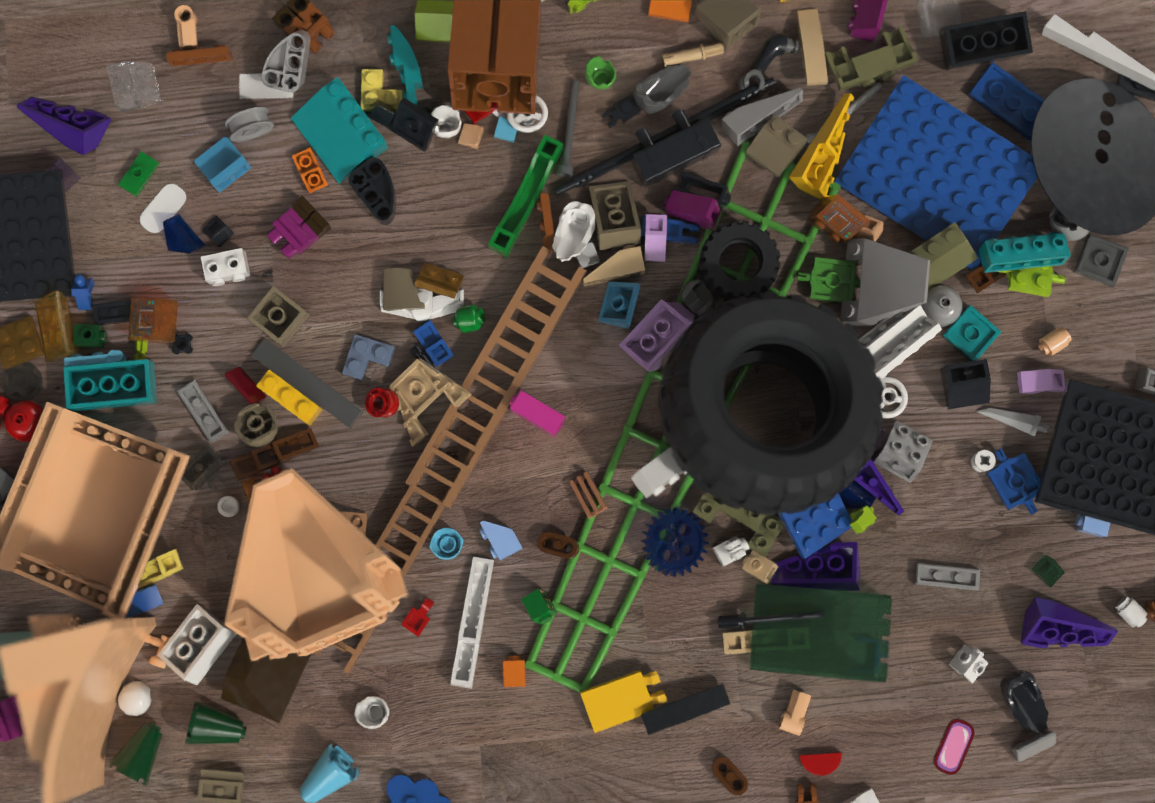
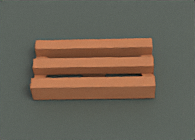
M586 471L583 473L584 475L576 477L577 479L571 480L569 483L587 517L591 519L608 507L590 473ZM586 479L601 505L599 508L584 483ZM577 484H580L581 488L583 489L589 503L591 504L594 510L593 512H591L590 508L588 507Z

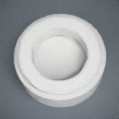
M225 496L218 502V511L225 517H233L239 512L240 503L235 497Z

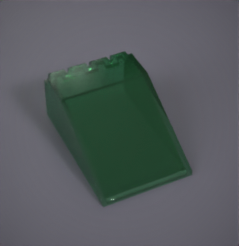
M756 584L753 617L824 611V618L753 623L749 670L886 682L888 663L880 661L881 658L888 659L889 641L882 640V636L890 637L891 619H883V615H891V595Z

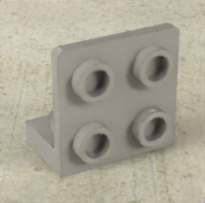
M896 421L884 447L878 453L873 463L911 483L921 471L933 441Z

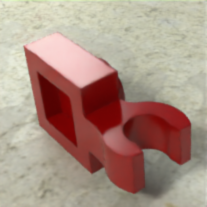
M426 598L419 610L412 607L401 626L419 637L431 620L426 614L435 602Z

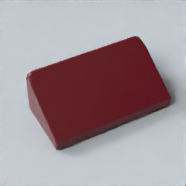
M241 367L225 373V377L251 405L260 404L266 399V394L256 386V383Z

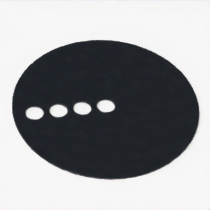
M1078 79L1054 90L1040 106L1034 120L1031 136L1033 164L1044 192L1053 205L1067 219L1090 232L1101 235H1122L1143 227L1155 216V119L1134 95L1108 81ZM1104 93L1113 95L1115 99L1114 106L1108 107L1103 102ZM1103 111L1110 113L1112 116V124L1110 126L1104 125L1100 119ZM1101 130L1106 131L1110 136V142L1107 145L1102 144L1098 139V133ZM1098 149L1104 150L1107 154L1108 159L1105 164L1099 163L1095 157Z

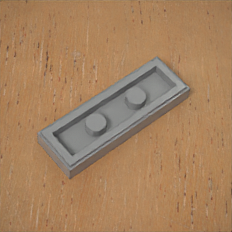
M196 380L177 390L211 444L229 433V430Z
M916 563L914 584L979 591V569Z

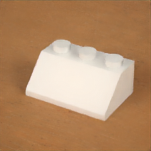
M196 604L157 656L183 680L198 685L237 633L226 627L225 623L199 604Z

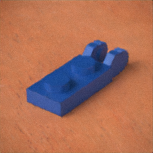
M643 215L641 237L645 238L646 215ZM667 219L666 241L697 244L698 239L682 236V231L699 232L700 227L684 223V221Z

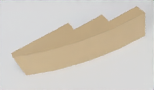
M797 10L800 51H802L803 68H805L806 86L826 85L828 77L818 10Z

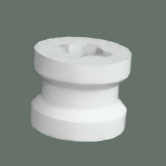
M981 450L971 457V466L977 472H985L995 466V456L988 450Z

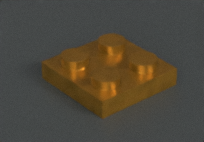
M32 316L0 327V362L5 370L45 355L35 320Z

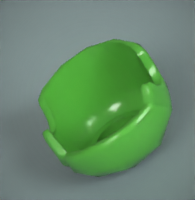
M600 56L590 59L586 64L585 79L593 88L600 90L608 89L616 80V70L610 61H604Z

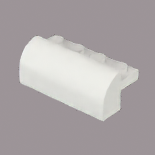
M920 305L906 312L901 311L894 314V317L889 319H883L858 339V341L862 344L863 348H869L875 360L874 370L876 376L882 379L908 356L918 351L928 340L934 338L942 329L939 323L926 316Z

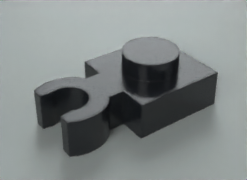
M630 94L613 104L614 111L608 110L603 113L602 117L603 119L608 116L613 118V121L608 123V127L612 128L616 125L617 120L620 119L624 124L640 115L641 111Z

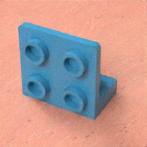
M227 136L223 137L194 160L195 164L219 193L252 168Z

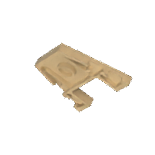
M417 359L390 385V389L398 396V411L402 413L405 422L403 425L408 430L411 438L409 441L412 447L418 446L429 435L417 419V416L444 392L454 407H459L472 395L423 359Z

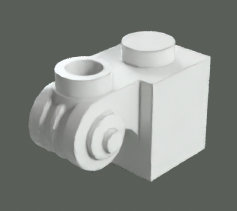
M737 536L713 547L722 567L745 556L746 550L749 549L745 538L738 539Z

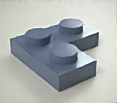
M355 334L342 374L363 381L369 361L386 367L390 366L395 346Z

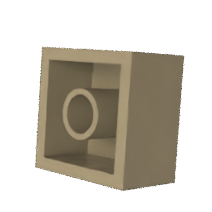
M273 286L247 319L284 348L310 315Z

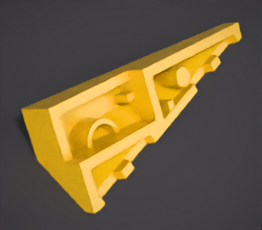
M851 93L843 94L789 176L800 190L820 200L821 198L829 197L827 195L829 185L834 182L832 173L834 165L838 164L845 137L843 128L845 121H848L850 117L847 111L849 103L854 100Z

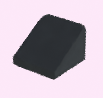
M378 100L369 118L388 127L397 109Z
M217 215L202 229L219 247L223 246L234 235V232Z

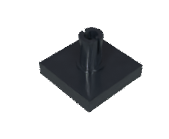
M403 98L399 102L391 131L425 152L430 146L439 119L431 115L432 110L429 107L424 106L421 109L406 98Z

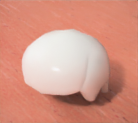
M448 105L436 107L431 113L432 116L439 119L434 134L441 138H451L457 135L462 122L459 117V111L453 110Z
M141 681L127 683L118 696L120 709L125 714L131 716H139L145 713L152 701L149 686Z
M368 696L357 703L354 715L357 722L363 727L376 729L386 723L390 710L387 702L382 698Z

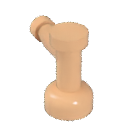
M147 635L144 642L159 647L156 656L150 658V664L161 668L166 667V663L157 655L169 641L170 637L162 635L160 639Z

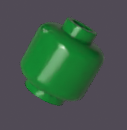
M476 304L457 308L455 316H453V323L463 333L477 331L485 323V314L483 309Z

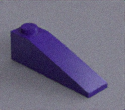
M30 97L17 104V108L59 142L83 155L98 147L111 122L110 117L87 109L86 112L75 110V106L58 107L55 102Z
M835 542L829 544V547L817 550L806 559L794 556L776 562L775 564L778 568L771 581L772 585L832 591H860L861 570L858 542Z
M1035 597L1025 611L1021 644L1038 648H1048V645L1060 644V647H1068V644H1080L1082 647L1108 646L1118 631L1112 626L1055 601Z

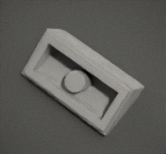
M1046 730L1044 733H1040L1013 746L1011 750L1016 760L1021 762L1056 744V733Z

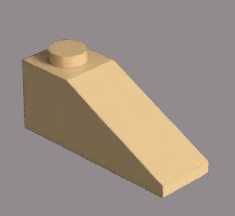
M635 245L624 246L623 250L618 251L583 279L584 287L645 274L641 247H635Z

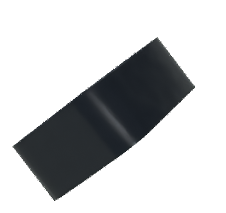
M371 158L349 175V183L375 219L382 225H388L392 223L395 217V188L383 162L378 158ZM375 165L381 167L377 173L370 172L371 168ZM356 180H362L363 183L359 185L356 183ZM376 194L377 198L373 202H368L366 200L367 196ZM382 210L389 211V215L386 218L379 217V213Z

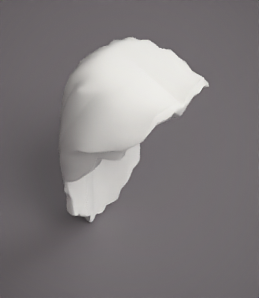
M572 201L564 207L552 245L554 252L557 253L556 258L560 259L561 262L569 261L572 257L580 255L591 239L596 223L595 213L591 205Z

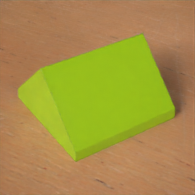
M417 1L415 10L416 41L450 42L454 1Z

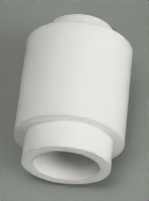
M1125 596L1115 605L1117 613L1131 627L1137 626L1139 628L1147 621L1146 616L1148 613L1133 598Z

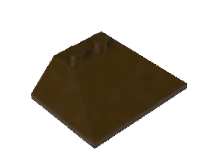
M243 637L225 674L221 699L280 724L311 654L298 656L297 653H289L286 658L270 659L269 655H266L258 660L251 661L246 639Z

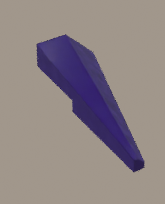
M870 459L854 480L897 515L902 514L905 511Z

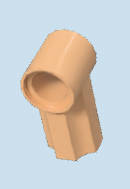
M181 5L176 8L174 14L177 20L179 48L190 50L198 47L197 17L189 6ZM189 13V19L182 21V16Z
M793 689L787 709L783 712L780 719L779 729L800 736L805 724L804 716L811 695Z

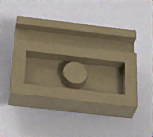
M204 768L200 770L201 776L199 779L197 801L242 803L245 772Z

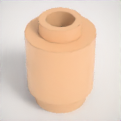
M1056 328L1039 339L1040 344L1038 347L1044 355L1052 357L1067 347L1072 339L1065 328Z

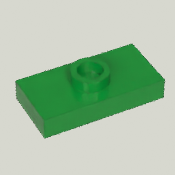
M141 151L118 186L138 197L160 163Z

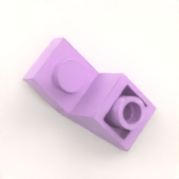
M646 214L644 261L665 262L667 215Z
M1045 369L1017 372L1019 393L1036 394L1045 391H1065L1064 370Z

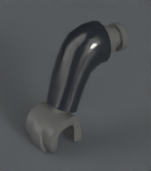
M777 33L769 37L758 52L751 66L752 71L740 76L738 80L740 91L749 86V78L755 80L756 85L758 84V90H764L765 79L762 74L765 73L775 57L783 56L784 53H789L790 51L791 54H796L799 48V40L794 39L792 41V38H788L786 33Z

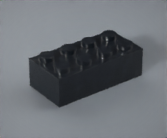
M1026 11L945 26L939 30L946 71L1026 56L1033 53Z

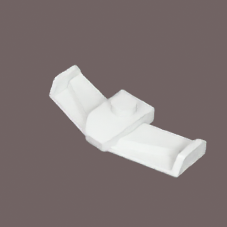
M419 289L417 295L420 302L424 303L425 309L383 310V290H380L381 312L417 321H428L433 318L456 313L457 308L464 306V289L458 291L455 299L444 295L433 297V292Z

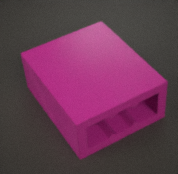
M522 390L519 395L515 393L509 402L510 410L514 415L553 438L556 437L565 422L564 415Z

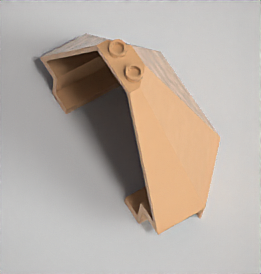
M293 468L283 470L280 474L271 478H265L260 483L253 485L224 624L240 636L245 637L251 661L258 660L266 655H269L270 659L286 658L289 653L306 656L379 625L387 619V612H393L399 604L398 599L405 597L407 592L400 572L401 569Z

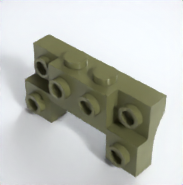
M899 26L895 31L889 33L885 31L882 33L881 38L885 47L854 57L851 61L845 46L832 53L829 51L825 52L830 75H833L838 90L842 91L862 85L868 87L875 84L876 80L882 78L884 81L891 79L897 71L916 65L918 58L907 39L903 26Z
M709 492L707 494L703 493L692 513L710 524L717 512H722L754 532L747 543L749 549L766 557L784 526L782 519L775 514L762 515L751 513L750 510L743 508L735 509L720 503L721 499Z

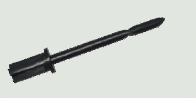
M824 611L746 617L745 612H741L740 615L718 616L717 624H719V629L737 627L746 629L747 623L824 618Z

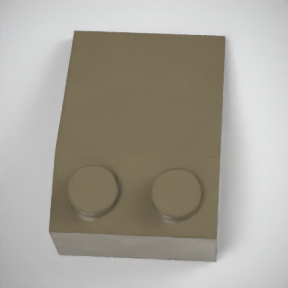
M630 181L590 186L589 193L591 205L595 213V230L599 249L604 250L641 244V227Z

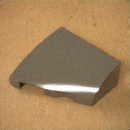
M384 269L383 310L395 311L405 309L411 311L425 309L424 303L420 302L417 295L419 289L415 287L411 269Z

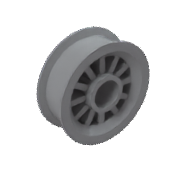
M253 107L230 116L225 121V126L230 128L231 131L230 140L233 142L249 141L271 131L274 124L268 119V108Z

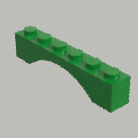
M544 134L516 196L488 243L489 250L506 258L509 257L537 202L536 200H538L563 152V143Z

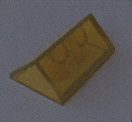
M54 291L36 301L35 306L46 363L63 360L64 358L71 357L73 354H78L77 347L73 345L74 328L68 296H65L60 291Z

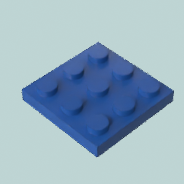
M839 494L823 504L813 506L800 513H779L800 557L804 559L852 528L849 525L852 520Z

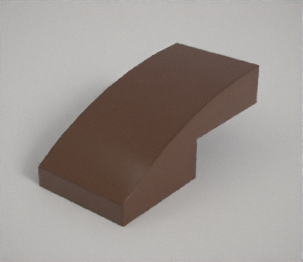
M980 266L965 277L978 294L1007 274L1001 272L984 273L983 266Z

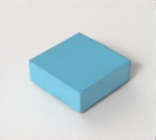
M499 116L494 138L514 143L518 130L512 127L508 118Z

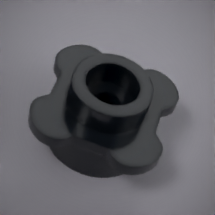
M188 333L185 335H173L172 352L176 355L180 353L191 354L193 352V347H191L192 335Z

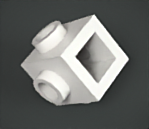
M964 644L956 652L949 665L959 675L973 684L977 677L984 672L988 663L983 658L984 653L978 648L973 647L971 649Z

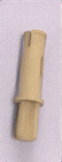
M722 42L704 46L700 44V47L662 54L664 66H672L698 59L705 60L707 57L723 54L724 47Z

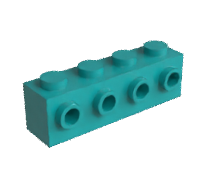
M1050 232L1041 236L1030 234L1021 238L1011 236L1001 240L990 238L979 249L984 273L1063 265L1071 256L1065 234H1056V232Z

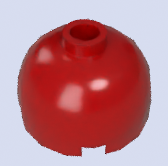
M23 400L14 403L4 415L6 431L12 438L20 442L30 443L44 408L33 401Z

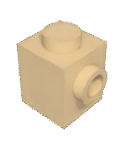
M755 551L747 554L742 563L744 565L742 569L746 573L767 585L778 568L774 562Z

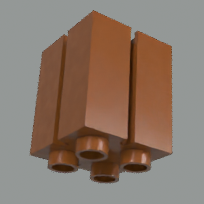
M454 0L448 61V76L453 110L491 112V102L498 103L497 111L500 113L536 114L541 40V0Z

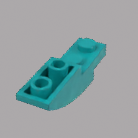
M390 25L391 33H387L389 45L393 46V52L390 53L391 65H395L396 70L401 71V82L406 84L403 98L418 106L416 89L424 87L416 57L403 34L395 25Z

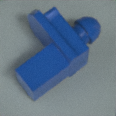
M82 274L75 276L71 288V296H75L78 310H91L93 305L91 293L95 283L93 278L85 280Z

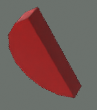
M842 752L799 755V758L807 771L814 775L824 776L831 774L838 768L842 760Z

